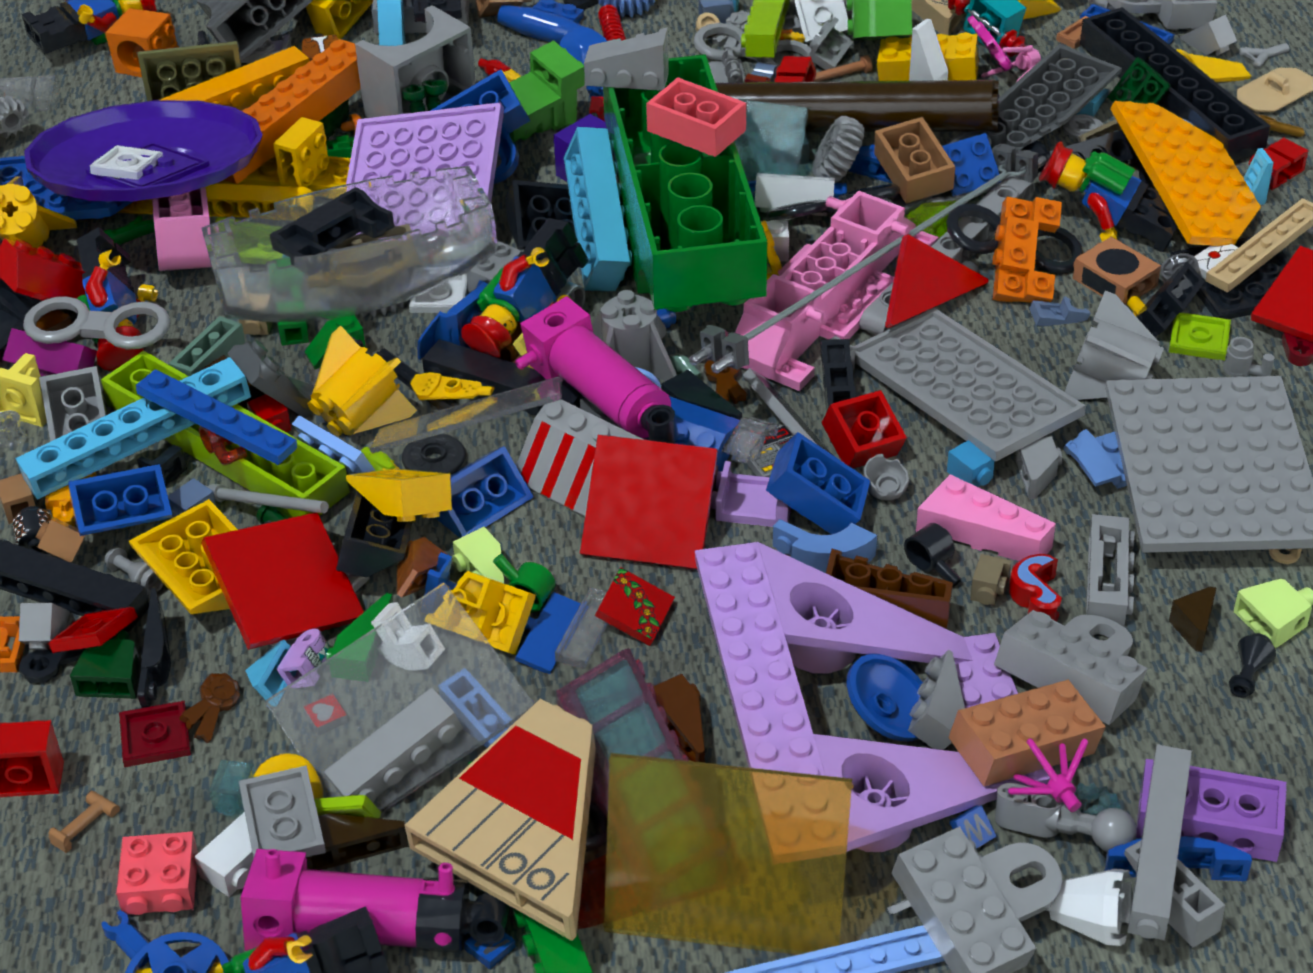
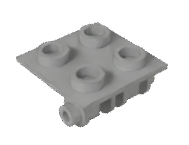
M726 48L722 53V61L708 62L715 83H744L745 74L740 59H737L734 49Z

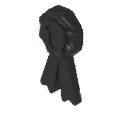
M85 648L52 653L50 650H35L22 658L19 665L21 676L29 683H46L58 675L60 665L78 661Z

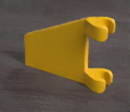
M1181 49L1176 50L1215 82L1251 79L1250 73L1242 63L1190 54Z

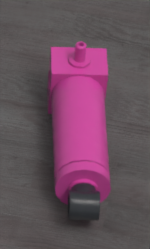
M564 297L520 323L527 353L516 359L515 364L518 369L522 370L530 365L552 385L564 379L621 429L642 439L649 437L650 441L675 443L679 437L677 422L669 395L593 333L590 314L569 297Z

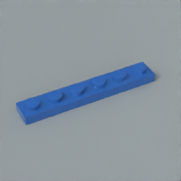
M156 369L136 384L138 395L277 465H280L297 449L296 439Z

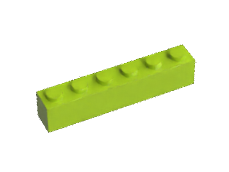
M753 0V6L750 8V15H748L747 24H745L744 33L741 36V48H745V57H775L790 6V0Z

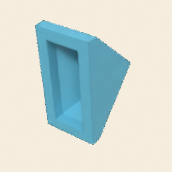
M285 640L279 641L245 670L252 686L275 708L279 706L289 689L277 671V667L291 647ZM297 670L290 671L291 675L294 677L296 675Z

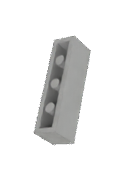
M431 687L326 769L324 773L342 796L366 795L374 802L376 797L390 786L399 783L405 774L428 760L433 752L443 744L452 741L457 733L464 728L454 711Z

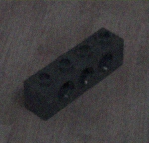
M1123 130L1065 146V148L1072 149L1073 154L1084 160L1089 158L1090 154L1095 151L1099 154L1104 152L1127 165L1137 163L1136 158L1138 157ZM1112 147L1116 151V156L1113 154ZM1053 150L1038 155V158L1045 156L1048 162Z

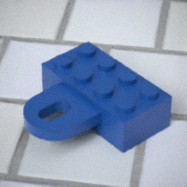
M501 69L430 110L502 103L504 115L498 150L502 162L496 168L494 184L506 180L518 166L519 153L509 133L531 121Z

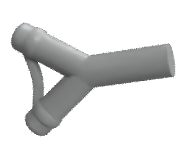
M1283 43L1266 49L1241 47L1239 54L1240 56L1250 58L1253 61V66L1260 68L1267 58L1287 53L1289 45Z

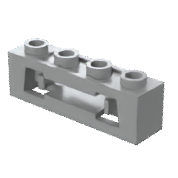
M1092 514L1088 545L1086 615L1102 616L1122 626L1125 625L1126 615H1132L1134 597L1128 596V592H1133L1134 574H1128V570L1132 571L1134 565V552H1129V549H1133L1135 531L1129 530V518ZM1116 550L1114 584L1103 583L1102 591H1100L1103 578V557L1113 558V552Z

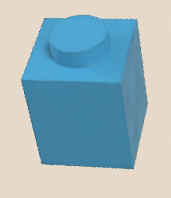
M969 440L948 452L947 472L976 487L984 486L993 479L994 460Z

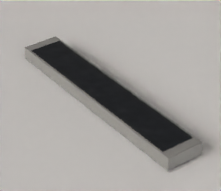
M751 368L743 374L744 379L793 435L799 432L832 454L765 377Z

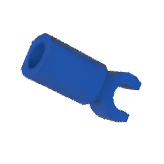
M120 910L117 912L120 921L118 926L112 927L106 921H103L101 924L105 936L110 940H116V944L132 960L136 953L148 944L149 941L134 925H130L128 915ZM148 956L144 959V961L141 963L139 967H142L143 965L149 962Z

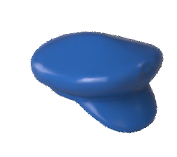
M576 27L563 36L559 45L584 65L589 45L606 42L607 40L591 28Z

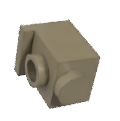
M981 554L972 579L970 600L985 605H995L998 594L1004 595L1006 586L1009 583L1012 560Z

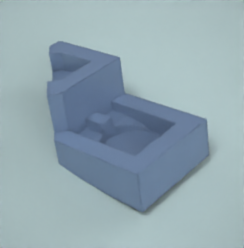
M1066 296L1063 297L1061 304L1033 300L1030 306L1036 326L1078 323L1088 320L1091 313L1086 308L1077 309L1073 307L1070 303L1071 299Z

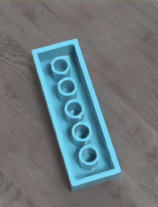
M577 127L564 156V164L575 234L578 239L577 243L581 244L589 259L586 266L581 268L584 290L616 291L620 281L624 279L627 267L632 263V252L627 247L628 229L624 227L623 223L624 206L620 205L619 199L621 187L616 182L617 164L612 158L613 141L609 140L608 129Z

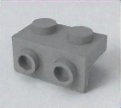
M834 17L830 24L825 22L818 33L821 36L816 35L809 45V48L812 50L808 57H811L814 63L825 70L835 68L854 42L835 29L839 21L836 17Z

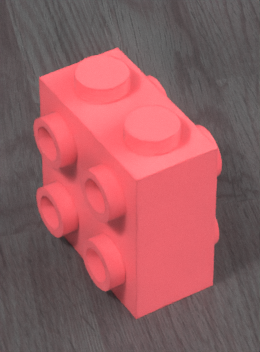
M193 832L127 836L122 838L116 891L121 911H124L127 915H142L144 913L178 912L180 910L194 909L197 865L194 856L198 854Z

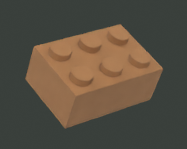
M923 117L875 131L874 154L893 184L899 186V194L906 204L954 189L955 165Z

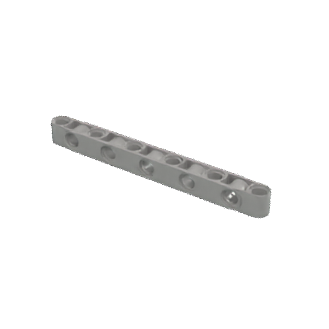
M1008 176L988 192L976 205L992 210L1001 218L1002 203L1007 196L1030 201L1035 185L1016 176ZM966 216L958 221V226L962 233L975 241L987 242L995 235L992 226L981 218ZM948 232L931 246L961 264L967 262L976 254L961 248L952 240ZM893 283L863 312L859 323L862 330L878 335L901 324L898 323L890 328L885 327Z

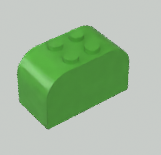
M847 0V11H852V19H848L847 29L848 35H852L853 40L886 39L887 37L909 38L912 35L911 0Z

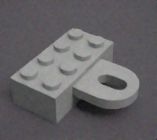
M1107 0L1114 8L1123 7L1129 13H1156L1165 27L1170 30L1196 29L1213 20L1217 7L1216 0Z
M1034 610L1004 632L994 663L995 666L1037 688L1069 680L1098 718L1108 725L1135 702L1148 669L1139 664L1134 658L1128 656L1133 644V638L1129 631L1119 623L1102 616L1079 615L1064 626L1052 620L1049 615ZM1100 634L1108 637V639L1098 640L1092 636Z
M960 826L898 854L891 872L952 973H1013L1027 966L1036 947L1020 922L1048 909L1056 900L1062 886L1060 867L1053 856L1043 848L1031 843L1019 842L1007 845L979 858ZM1030 867L1038 869L1043 876L1042 880L1025 888H1018L1010 881L1011 875Z

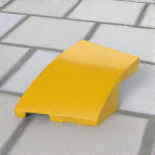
M466 571L457 582L456 587L450 590L443 598L445 603L434 615H429L425 623L516 655L536 594Z

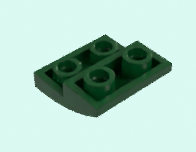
M1137 57L1107 98L1112 102L1132 101L1134 103H1154L1157 105L1171 85L1144 60Z

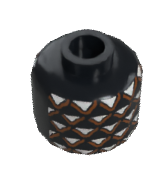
M37 506L22 509L13 519L16 544L27 549H34L37 552L44 551L37 547L40 540L35 537L44 521L50 522L52 519L51 514Z

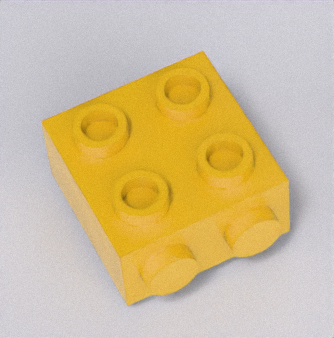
M301 117L273 143L280 186L307 188L329 166L326 135L322 122Z

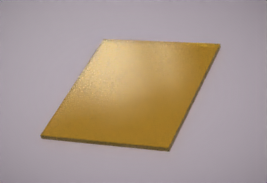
M611 753L608 760L610 768L604 932L796 955L839 945L851 792L854 787L852 779Z

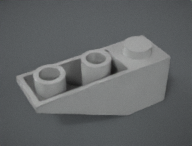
M949 649L940 658L934 657L925 669L927 677L917 691L920 697L910 712L912 720L908 729L910 733L933 749L944 750L952 743L948 737L958 710L965 708L953 652Z

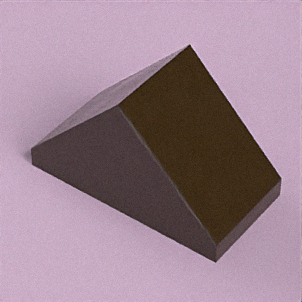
M1216 587L1204 588L1172 602L1169 622L1187 643L1198 652L1202 651Z

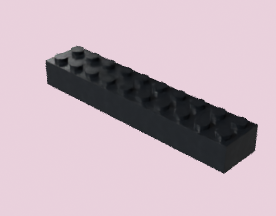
M1123 7L1083 19L1080 45L1096 58L1121 67L1122 72L1118 75L1120 78H1122L1137 57L1144 60L1171 85L1157 105L1191 122L1197 128L1222 142L1234 162L1253 156L1259 148L1266 149L1270 131L1268 123Z

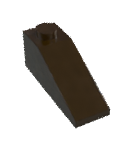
M331 813L320 815L318 818L326 853L306 857L307 869L324 870L409 847L405 823L398 820Z

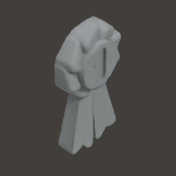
M741 10L731 13V16L726 19V24L734 25L744 31L750 12L747 13ZM717 34L712 37V43L718 44L719 47L723 46L724 50L726 48H734L738 44V40L728 34Z

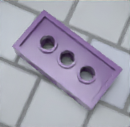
M1146 759L1141 782L1136 825V838L1140 839L1142 838L1154 761L1152 759ZM1190 766L1181 836L1217 841L1250 854L1252 858L1277 862L1284 837L1287 782Z

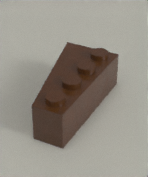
M831 548L826 574L945 629L948 628L953 582L918 572H913L910 575L903 574L898 570L897 566L886 564L884 568L868 564V558L856 555L854 559L843 557L842 551Z

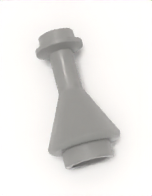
M113 548L106 553L105 563L107 568L111 571H116L120 568L128 573L131 582H136L145 587L147 595L151 594L152 587H156L158 592L164 585L145 562H132L127 559V553L124 549Z

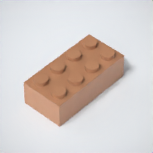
M1069 680L958 710L948 738L985 787L1011 779L1015 774L1025 775L1044 769L1027 744L1029 738L1033 739L1052 767L1060 764L1059 745L1061 743L1066 746L1067 762L1073 760L1082 739L1088 740L1082 757L1094 754L1106 726Z

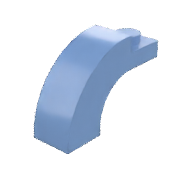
M779 519L773 525V547L783 554L791 555V558L826 573L831 548L842 551L843 557L854 559L857 555L868 558V562L876 556L877 535L853 523L835 534L816 535Z

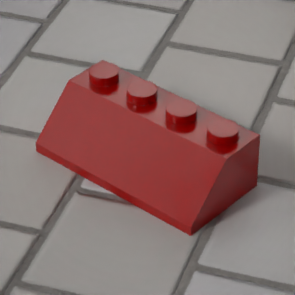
M7 238L3 239L0 245V278L14 292L42 301L53 297L67 296L78 298L79 296L86 295L82 282V274L85 272L80 262L75 261L74 258L64 253L56 255L43 246H39L38 249L34 248L22 239H17L16 241Z

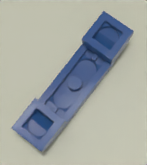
M1180 836L1178 859L1187 868L1210 869L1211 880L1247 881L1252 863L1250 854L1217 841ZM1141 839L1132 840L1126 844L1117 845L1109 849L1104 871L1111 869L1129 870L1130 877H1136V872L1124 855L1125 849Z

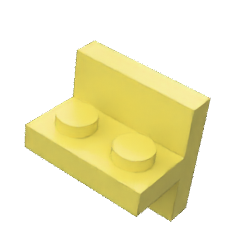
M25 353L9 370L0 367V415L43 427L47 423L39 380L40 373L35 355Z

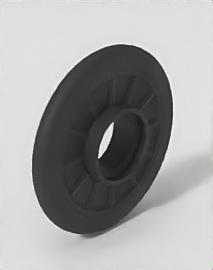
M440 433L426 434L415 438L406 445L402 453V463L406 470L452 474L464 463L466 452L463 444L450 435ZM432 453L440 454V456L437 458L427 457L429 454Z

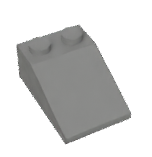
M97 366L39 377L50 442L108 415L101 376Z

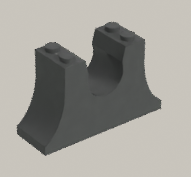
M198 0L196 2L209 17L210 21L206 27L218 43L237 41L242 62L313 0Z

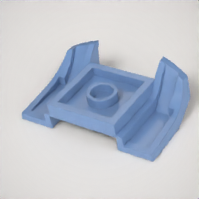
M1085 429L1078 434L1077 438L1073 441L1070 440L1064 446L1066 454L1071 455L1078 462L1095 487L1112 482L1117 489L1127 486L1115 432L1095 438Z

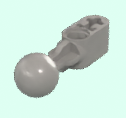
M1006 783L997 789L995 822L1003 828L1045 838L1056 836L1059 832L1069 835L1077 832L1092 835L1096 845L1106 852L1117 845L1126 844L1136 838V824L1133 818L1122 809L1108 808L1094 816L1082 813L1079 809L1075 812H1070L1063 802L1057 803L1051 794L1011 795L1008 793L1009 788L1029 786Z

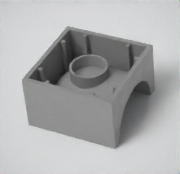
M431 5L425 8L427 35L423 38L397 46L375 45L364 40L355 43L364 118L411 113V103L403 97V89L411 84L422 86V81L435 79L447 81V92L439 95L441 104L476 84L471 27ZM424 98L423 103L425 104V111H428L425 102L426 98Z

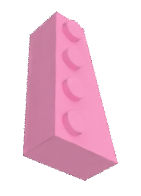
M950 474L918 507L916 532L929 523H936L950 533L953 541L970 544L972 549L980 551L983 549L996 551L998 556L1020 561L1022 558L1030 555L1048 554L1053 547L1056 523Z

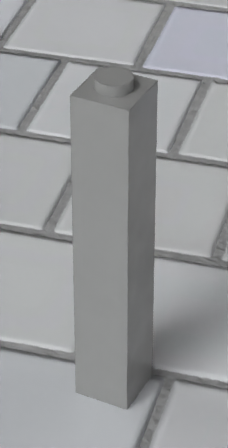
M1159 744L1156 745L1127 933L1148 939L1165 940L1170 917L1192 751Z

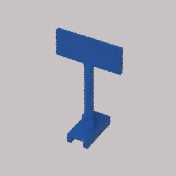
M441 552L438 556L436 571L430 569L427 574L422 613L425 615H434L444 601L443 598L457 585V583L449 580L452 556ZM553 592L537 619L528 618L525 629L529 630L530 633L517 653L515 661L550 674L586 611L587 606Z

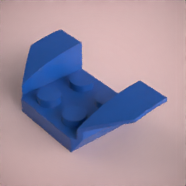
M479 280L476 289L452 306L447 314L441 311L437 314L418 340V359L423 358L439 339L471 349L463 340L461 330L464 325L471 322L473 317L482 314L477 301L479 300V294L488 285L487 282Z

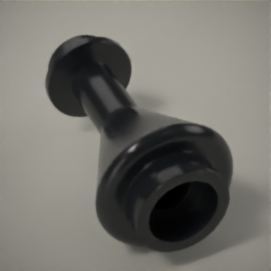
M1260 633L1244 636L1238 642L1242 669L1239 675H1234L1229 680L1230 690L1237 697L1245 698L1254 693L1255 684L1252 681L1254 673L1271 663L1276 657V650L1272 641Z

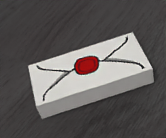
M1233 244L1209 246L1194 256L1198 261L1202 278L1206 279V273L1238 249V247Z

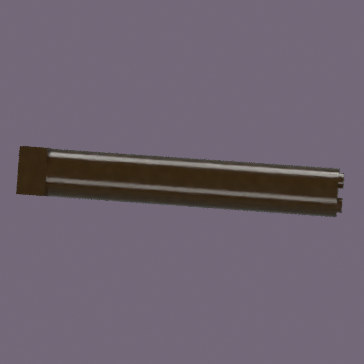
M999 80L715 83L719 93L746 102V131L744 133H785L802 130L804 133L827 132L835 120L841 116L856 119L863 125L864 132H875L876 130L920 117L924 118L932 132L998 131Z

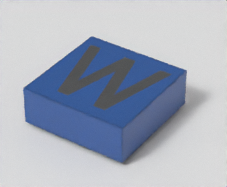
M982 805L974 806L949 821L952 829L960 826L967 839L975 842L976 849L996 837Z
M505 933L504 938L498 943L482 944L471 936L464 942L465 951L491 970L515 948V940Z

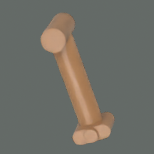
M95 791L89 792L86 796V803L91 806L61 831L52 827L48 833L50 843L67 853L72 848L70 840L102 813L113 818L119 812L120 807Z

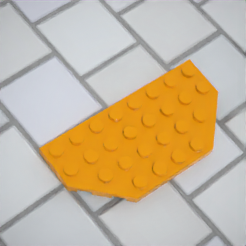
M1114 101L1110 110L1187 244L1209 246L1235 245L1250 222L1255 218L1261 206L1224 148L1223 143L1154 103L1143 104L1132 101Z

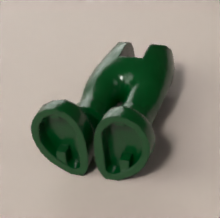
M435 79L422 81V86L419 84L406 86L403 89V97L411 103L410 112H424V98H426L425 102L428 111L441 104L439 95L447 92L448 84L445 80Z

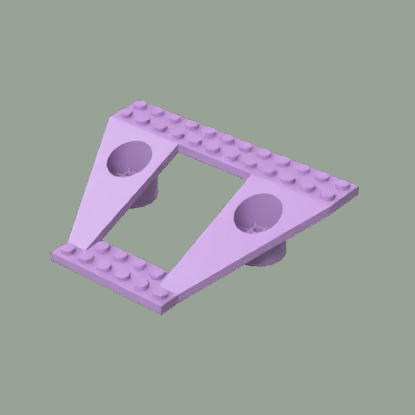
M759 542L695 550V562L773 863L843 853L853 849L865 852L891 850L906 841L913 828L996 800L997 789L1002 784L1016 783L1029 786L1011 778L984 787L959 752L813 734L794 669L795 665L797 668L811 673H832L845 668L853 662L857 653L881 654L896 659L929 663L934 657L940 658L949 649L953 652L964 706L968 708L1018 694L1011 674L994 665L1000 647L995 633L962 637ZM1045 769L1022 775L1047 784L1051 779Z

